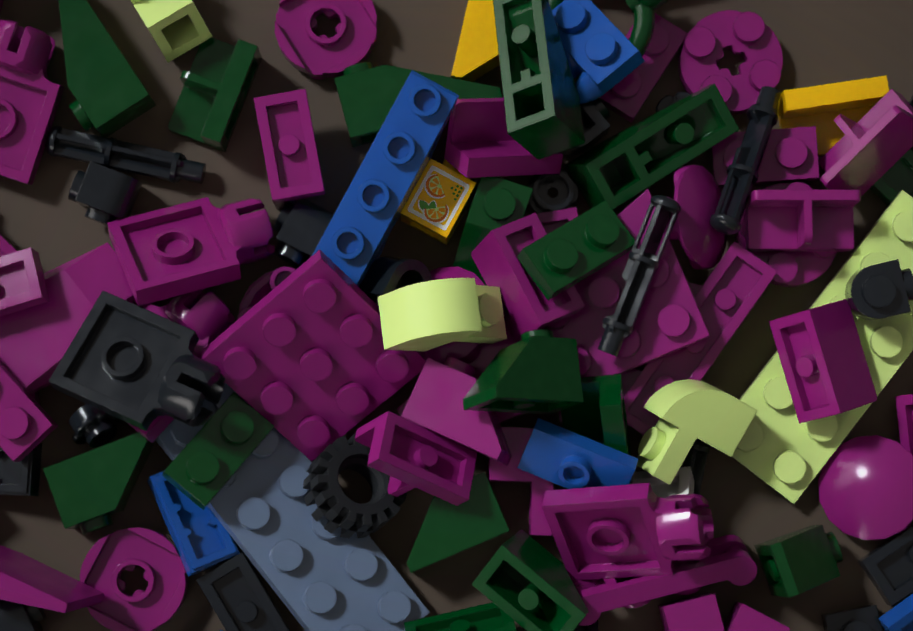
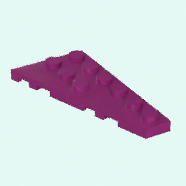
M649 189L644 191L617 215L635 241L651 203L652 195ZM656 207L653 208V211H652V213H651V216H650L649 221H648V223H647V226H646V228H645V231H644V234H643L642 239H641V241H640V244H639V246H638V249H640V246H641V244H642V241H643V239H644V236H645V234H646V231H647V229H648V226H649V224H650L651 218H652V216H653V213H654ZM664 230L663 236H662V238H661V241H660V243H659V246H658V248H657V251H656V253H655L656 256H657V254H658V251H659V249H660V246H661L662 241H663V239H664V236H665V234H666L665 230ZM668 239L659 262V268L655 272L636 320L633 334L624 339L618 357L598 350V346L605 331L602 321L604 317L614 315L626 285L622 274L630 252L574 285L585 305L582 310L575 315L542 328L552 330L554 337L576 339L581 377L622 374L711 337L670 239ZM506 322L507 339L493 344L481 343L478 356L472 362L467 363L476 368L473 377L477 380L501 349L516 343ZM408 399L397 408L400 416L402 415V412L408 402ZM496 412L500 424L526 414Z

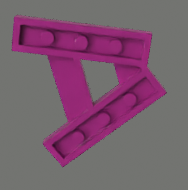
M577 207L539 213L537 216L546 233L549 234L578 217ZM734 241L704 285L688 282L711 337L647 363L642 371L632 369L621 374L627 422L631 428L644 436L650 428L655 427L660 417L643 407L649 398L660 388L679 380H702L778 272ZM558 411L559 419L562 423L561 411Z

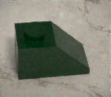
M481 177L464 226L453 267L458 266L475 273L486 284L471 256V252L491 230L525 216L533 188L500 177Z
M547 329L532 330L521 334L522 341L501 349L463 398L464 410L550 415L583 403L576 339L554 337L553 331Z
M137 432L43 468L64 528L76 529L80 527L82 534L86 535L112 525L113 521L110 515L124 510L155 442L151 443Z
M485 471L475 476L473 475L468 501L455 506L436 496L433 497L407 560L410 573L509 531Z
M812 525L754 545L771 595L790 598L841 576L837 567V563L843 561L840 546L832 531L825 533L823 525Z
M522 529L499 547L472 583L476 589L526 631H574L589 613L563 563Z

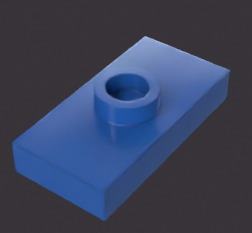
M538 418L517 468L567 489L629 484L639 459Z
M164 471L148 478L147 482L188 577L226 562L240 554L234 539L208 506L202 510L162 476Z

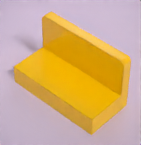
M887 75L783 90L776 108L780 129L816 126L818 156H824L845 135L834 119L839 114H842L857 123L889 92Z

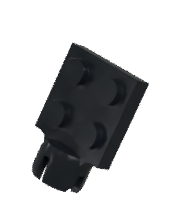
M102 291L49 379V382L54 389L147 431L152 421L158 416H170L192 427L203 425L213 414V411L202 407L204 399L218 404L223 393L225 378L218 366L194 356V348L199 341L194 330L106 291Z

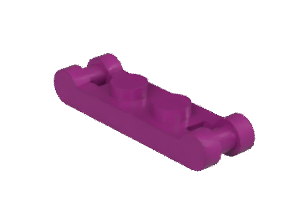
M725 535L708 540L706 545L711 547V554L701 560L676 561L673 575L572 581L589 611L579 625L589 626L599 619L601 612L620 607H642L648 604L651 599L671 594L689 595L699 591L702 586L729 580L737 586L747 585L755 579L757 565L748 553L742 539L735 535Z

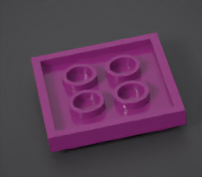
M318 250L201 351V359L218 366L225 378V383L273 424L274 428L311 462L329 444L332 445L336 439L345 435L420 373L428 358V354L422 351L384 350L379 306L321 250Z

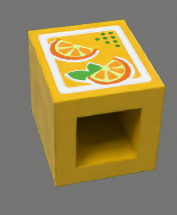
M430 158L400 213L401 221L447 245L476 193L477 183L470 180V178H466L448 161L444 160L441 164Z

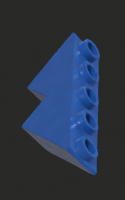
M413 70L410 72L312 256L318 250H321L358 287L361 285L373 262L380 257L393 226L400 218L404 205L432 157L459 98L458 94Z

